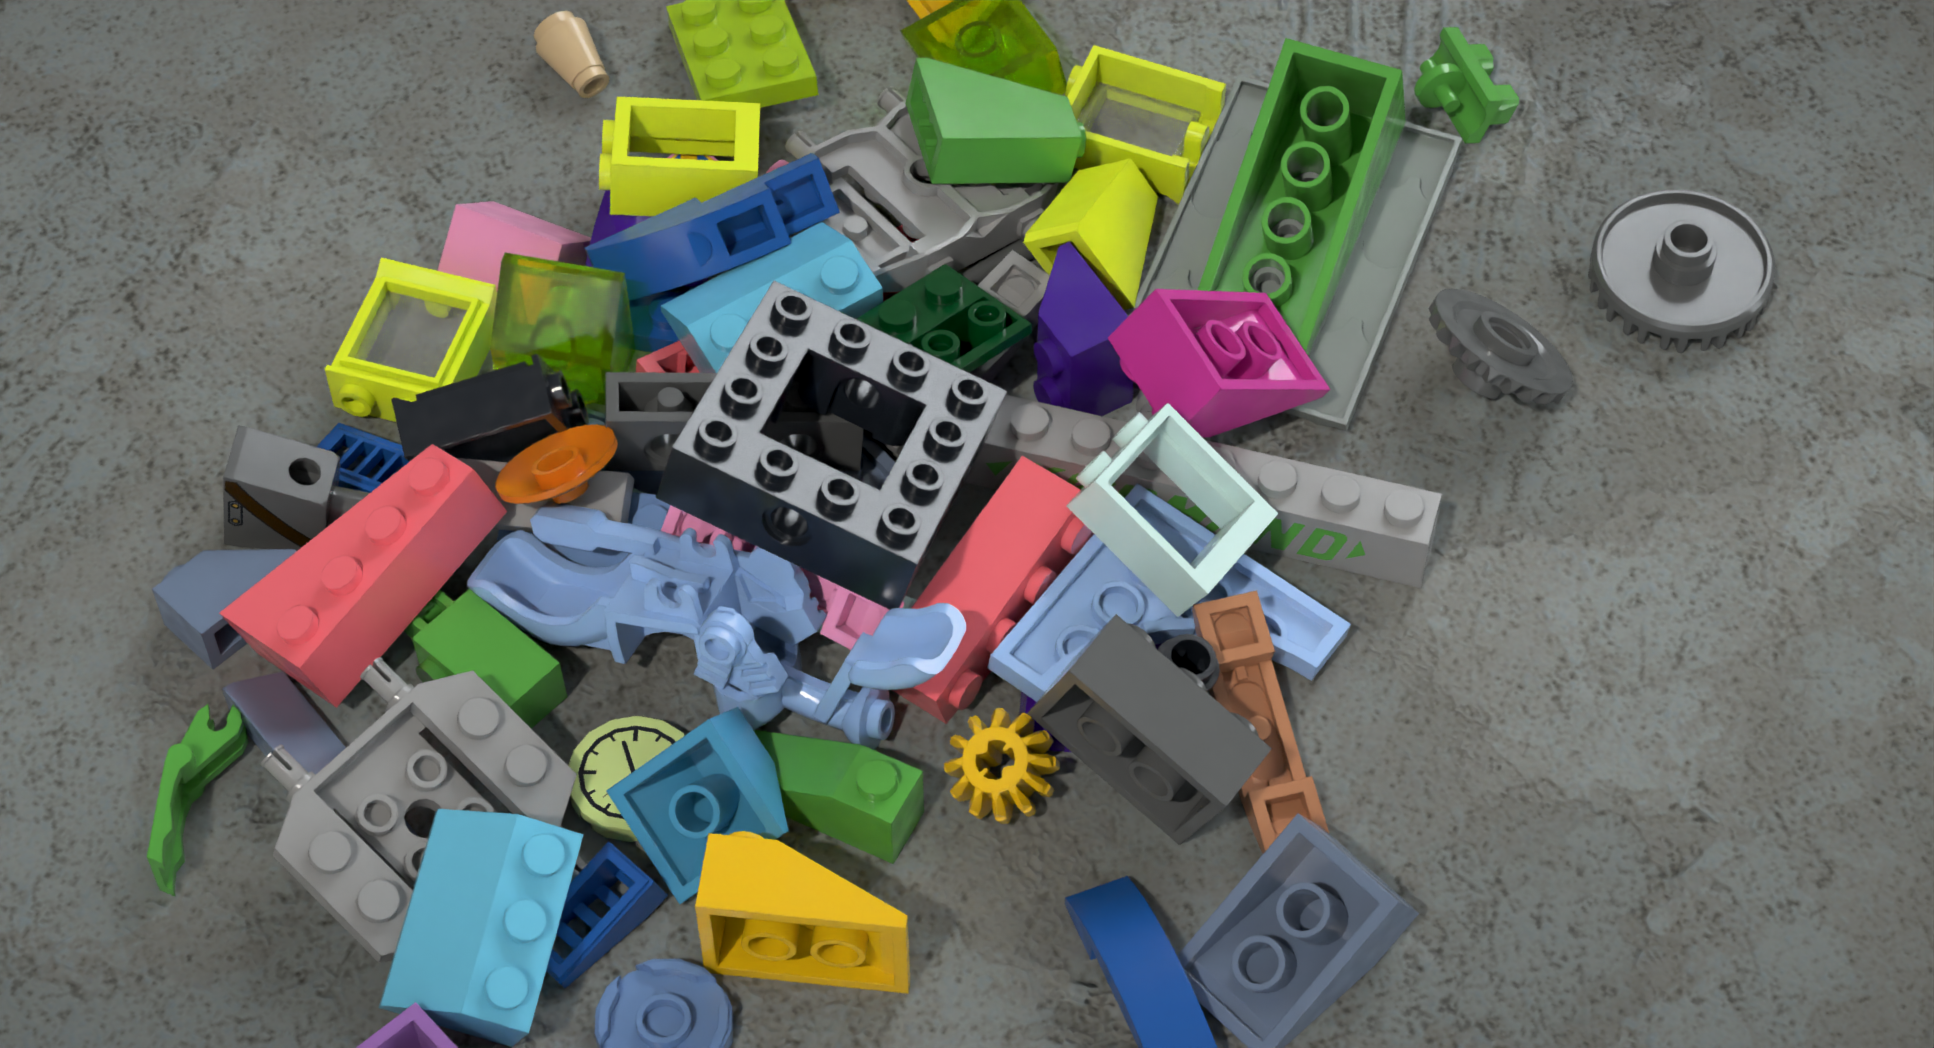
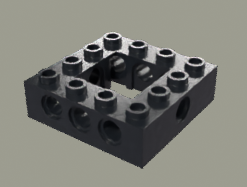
M773 281L674 443L656 498L889 610L900 608L988 438L1007 391L781 283ZM794 380L799 382L798 393L801 400L814 411L826 415L827 412L832 413L872 432V438L884 444L904 446L880 490L764 435L768 423L771 421L776 424L781 416Z

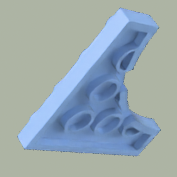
M1138 483L1124 498L1189 564L1215 536L1214 533ZM1094 534L993 651L987 668L1037 702L1071 660L1116 614L1126 623L1134 624L1143 629L1152 638L1154 644H1162L1178 635H1196L1192 607L1177 617ZM1243 554L1210 593L1196 604L1257 590L1275 650L1271 660L1294 670L1312 681L1346 638L1351 624L1252 558Z

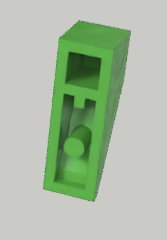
M753 730L775 763L783 807L787 818L889 863H895L924 813L922 770L864 745Z

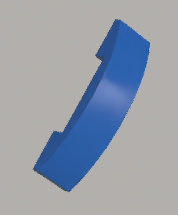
M1128 876L1065 897V906L1090 960L1097 958L1138 1048H1217L1194 990L1170 941L1145 898Z

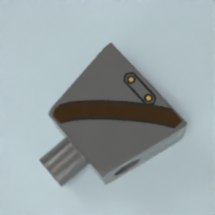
M238 425L223 476L224 544L259 549H295L298 551L370 492L339 487L340 457L336 453Z

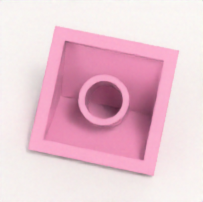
M494 201L456 204L437 271L496 285L502 319L541 333L584 270L587 260L585 247L590 245L591 238Z

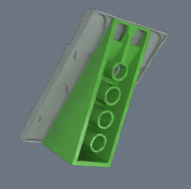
M1285 38L1270 84L1240 75L1237 76L1137 295L1135 308H1131L1129 315L1155 289L1266 293L1331 389L1322 398L1283 412L1305 418L1317 425L1335 427L1347 431L1356 413L1374 363L1378 359L1433 217L1436 215L1463 145L1462 137L1406 122L1402 70Z

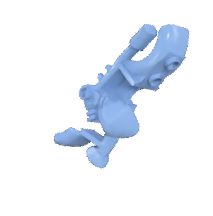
M551 501L542 505L530 519L534 535L523 530H517L503 537L491 548L467 582V587L523 633L539 641L554 645H586L610 650L614 661L622 664L628 662L646 635L670 632L687 636L694 640L698 658V666L695 669L694 675L713 684L720 714L738 707L752 729L755 730L770 722L786 708L816 722L842 730L852 744L864 745L873 750L879 746L881 740H885L889 736L893 727L895 709L890 701L888 690L912 688L937 675L952 658L966 632V622L963 615L957 608L948 603H936L919 609L892 608L884 615L873 636L864 632L860 635L830 684L802 672L799 642L816 633L827 615L824 610H817L819 602L816 597H809L811 592L809 581L801 567L757 546L754 547L752 552L735 550L731 540L723 534H718L713 541L714 545L697 542L696 531L692 528H687L679 537L648 527L608 520L605 513L600 510L562 503L558 504ZM542 542L591 552L597 547L628 552L629 554L615 565L609 567H590L566 560L547 548ZM851 683L862 686L860 692L849 690L848 688Z

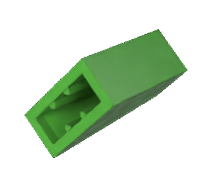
M916 58L905 104L931 184L1064 183L1071 180L1076 158H1081L1085 152L1086 133L1083 123L1076 121L1068 97L930 58Z

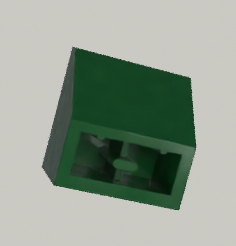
M947 264L935 269L856 319L968 373L1032 333V323Z

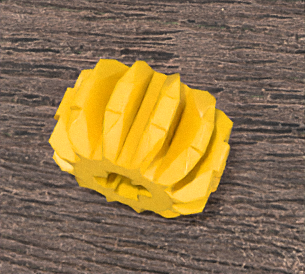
M996 708L991 716L989 728L978 716L969 717V728L975 734L969 741L960 735H953L951 737L950 744L963 755L960 758L950 759L944 763V771L948 775L960 778L954 783L950 793L959 802L970 800L969 813L974 817L982 819L993 810L994 817L1000 824H1008L1012 818L1014 804L1027 817L1036 813L1035 805L1029 798L1034 791L1043 797H1051L1053 795L1054 788L1042 779L1041 775L1058 771L1060 769V762L1055 756L1044 754L1052 745L1053 739L1045 730L1033 733L1035 721L1030 715L1022 713L1011 723L1009 714L1003 708ZM1002 754H1007L1014 761V765L1004 767L1002 778L998 779L990 772V767L1000 765Z

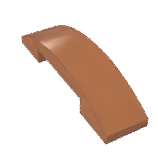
M1257 590L1194 604L1192 612L1196 635L1205 639L1213 647L1219 662V677L1214 686L1209 690V694L1229 712L1239 714L1251 722L1256 728L1259 738L1272 748L1238 791L1262 853L1264 854L1297 813L1318 824L1329 833L1313 777H1306L1271 659L1275 650Z

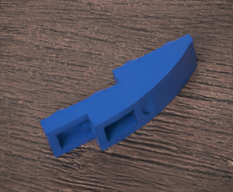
M810 153L702 203L697 198H693L585 247V251L605 298L612 305L680 287L764 256L791 244L790 235L840 213L819 158L815 154Z

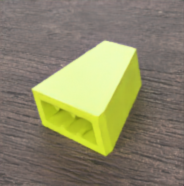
M1131 158L1078 170L1026 232L1023 243L1045 272L1050 275L1058 247L1070 241L1122 309L1135 308L1158 196Z

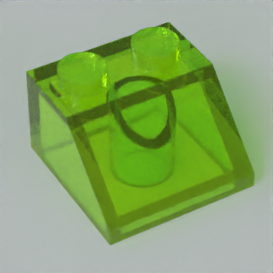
M954 0L900 30L903 39L917 58H930L1058 95H1064L1066 92L1067 83L1057 48L1021 0Z
M505 252L500 267L490 346L494 370L523 361L529 366L533 365L531 355L538 354L554 372L562 371L568 387L571 390L578 389L585 404L596 403L605 405L606 372H628L635 353L625 273Z

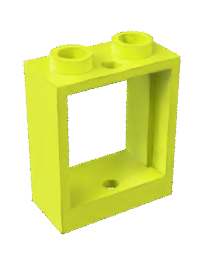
M617 96L615 120L603 119L602 153H600L599 190H610V215L656 216L693 198H697L702 203L757 178L760 103ZM629 152L734 157V161L629 156Z

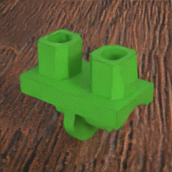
M1443 27L1439 35L1441 42L1438 50L1432 57L1420 65V71L1423 75L1416 82L1414 88L1415 96L1420 104L1426 108L1442 106L1465 144L1480 143L1489 125L1506 124L1509 122L1519 105V98L1511 85H1494L1489 76L1494 69V58L1485 44H1468L1458 27Z

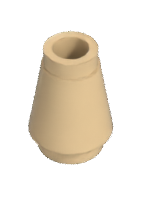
M560 11L550 15L538 25L534 32V39L537 42V54L576 90L580 97L590 98L606 88L609 83V76L605 72L587 24L582 18L575 17L570 11Z

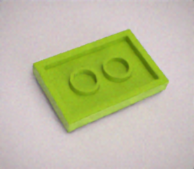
M686 0L683 3L666 6L668 24L697 100L760 103V108L819 95L817 76L785 0Z

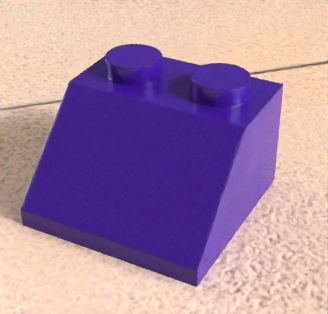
M1070 241L1058 247L1038 312V342L1034 343V353L1037 359V380L1033 382V389L1038 402L1104 416L1131 403L1133 398V381L1123 372L1120 366V357L1108 340V337L1128 315Z

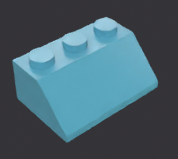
M820 222L791 237V244L736 266L661 305V312L699 372L718 373L773 281L781 283L854 319H857L883 302L882 286L851 239L825 223Z
M438 809L435 812L378 1008L401 1014L416 1002L438 1026L509 1047H513L529 1034L584 834L519 814Z

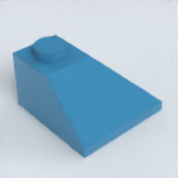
M738 707L708 719L606 790L679 904L698 893L708 833L729 835L733 832L746 831L758 834L764 839L776 840L788 832L775 763Z

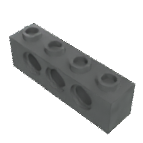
M606 372L605 426L613 430L618 441V447L613 457L605 465V471H664L674 443L717 373ZM794 380L781 416L776 424L771 421L768 423L764 435L838 471H860L864 429L832 413L827 412L826 415H823L805 405L798 393L799 382Z

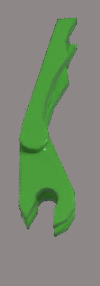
M207 704L197 711L181 743L174 744L168 749L162 772L147 859L159 890L175 896L176 873L185 862L183 834L186 817L192 803L203 794L204 786L241 756L248 745L247 731L243 725L241 712L234 705H232L227 716L226 726L219 731H215L214 719L211 720L210 708Z

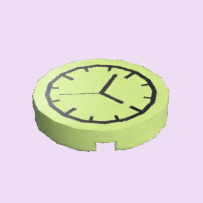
M642 716L610 720L590 731L573 750L569 762V767L577 774L570 799L572 807L580 817L581 815L585 821L591 824L592 830L605 838L627 842L638 841L606 790L684 737V733L663 720Z

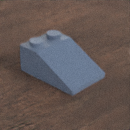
M1297 813L1180 951L1177 957L1198 1002L1248 1048H1284L1377 964L1418 916L1419 912L1321 826Z

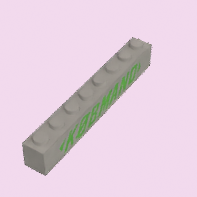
M1006 395L988 438L965 483L997 490L1019 459L1024 456L1081 490L1084 486L1076 477L1103 450L1110 457L1119 450L1120 447L1112 438L1128 422ZM1205 440L1278 513L1249 549L1421 588L1434 541L1441 493ZM1143 451L1111 485L1125 498L1138 483L1215 535L1220 530Z

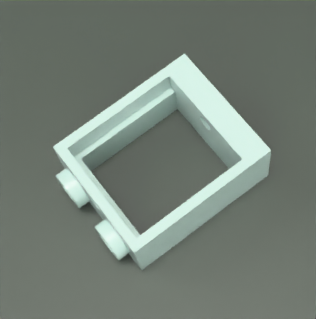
M1167 403L1148 420L1138 412L1112 438L1120 447L1119 450L1112 457L1103 450L1079 473L1076 479L1084 487L1066 506L1179 617L1210 593L1278 513ZM1142 451L1220 528L1219 532L1190 564L1111 486Z

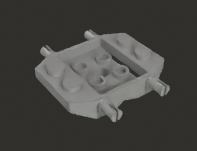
M890 86L889 91L886 88L879 95L877 105L888 114L875 126L847 130L818 145L808 138L805 132L798 131L797 135L794 133L790 136L785 145L787 152L791 153L796 159L810 153L815 154L819 158L840 213L821 222L851 239L882 286L883 293L902 291L944 264H947L955 271H959L1020 238L1024 240L1026 232L1055 199L1058 183L926 184L914 179L915 177L930 181L905 104L907 98L895 86ZM848 173L864 188V193L868 199L882 204L902 223V228L908 236L919 240L913 243L910 242L841 176Z
M379 657L373 661V665L370 664L360 675V678L365 680L388 703L385 710L386 713L316 775L312 771L308 773L284 749L282 744L274 748L273 754L270 752L260 764L288 791L286 800L290 803L274 848L273 857L378 963L392 961L428 840V838L418 837L409 831L405 824V814L417 807L430 808L435 812L438 809L498 813L421 736L427 728L513 814L523 815L558 827L561 826L577 774L474 671L420 683L414 687L412 684L407 685L383 661V658ZM579 856L576 860L571 882L588 864Z

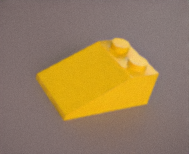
M746 831L733 832L729 835L708 833L695 910L703 965L709 973L909 994L910 962L908 917L906 914L778 840L764 839L758 834Z

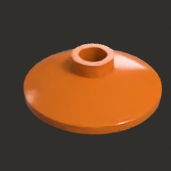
M597 424L577 426L550 435L529 446L510 460L497 476L495 488L501 499L509 503L523 504L553 499L558 504L570 502L586 492L589 487L587 481L594 477L613 457L618 447L617 438L611 428Z

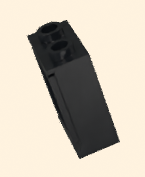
M538 354L531 355L533 365L529 366L523 361L417 394L416 401L413 402L399 398L391 399L404 458L407 461H411L433 444L455 458L508 463L520 452L550 435L563 432L569 428L588 425V412L578 389L571 390L562 371L554 372Z

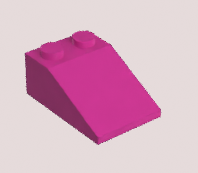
M1155 289L1108 337V340L1120 357V366L1123 372L1139 386L1150 403L1152 416L1169 403L1202 438L1212 437L1322 398L1331 390L1266 293Z

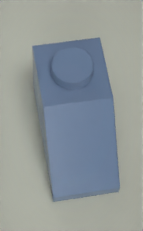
M203 550L186 564L179 565L169 571L162 582L152 589L164 625L214 670L247 644L219 613L293 555L296 550Z

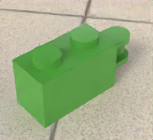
M470 589L456 601H453L439 590L404 630L412 638L419 665L416 667V673L423 683L474 671L531 729L567 698L560 663Z

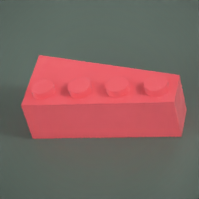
M431 444L219 614L257 654L337 708L360 682L362 672L370 664L373 665V661L387 651L507 513V510L473 468Z
M1024 456L1019 459L911 607V609H919L936 603H948L957 608L966 622V632L958 648L944 669L930 680L912 688L892 691L945 724L948 723L958 710H964L972 703L980 690L982 682L991 672L987 668L990 655L1094 535L1066 506L1079 493V488Z

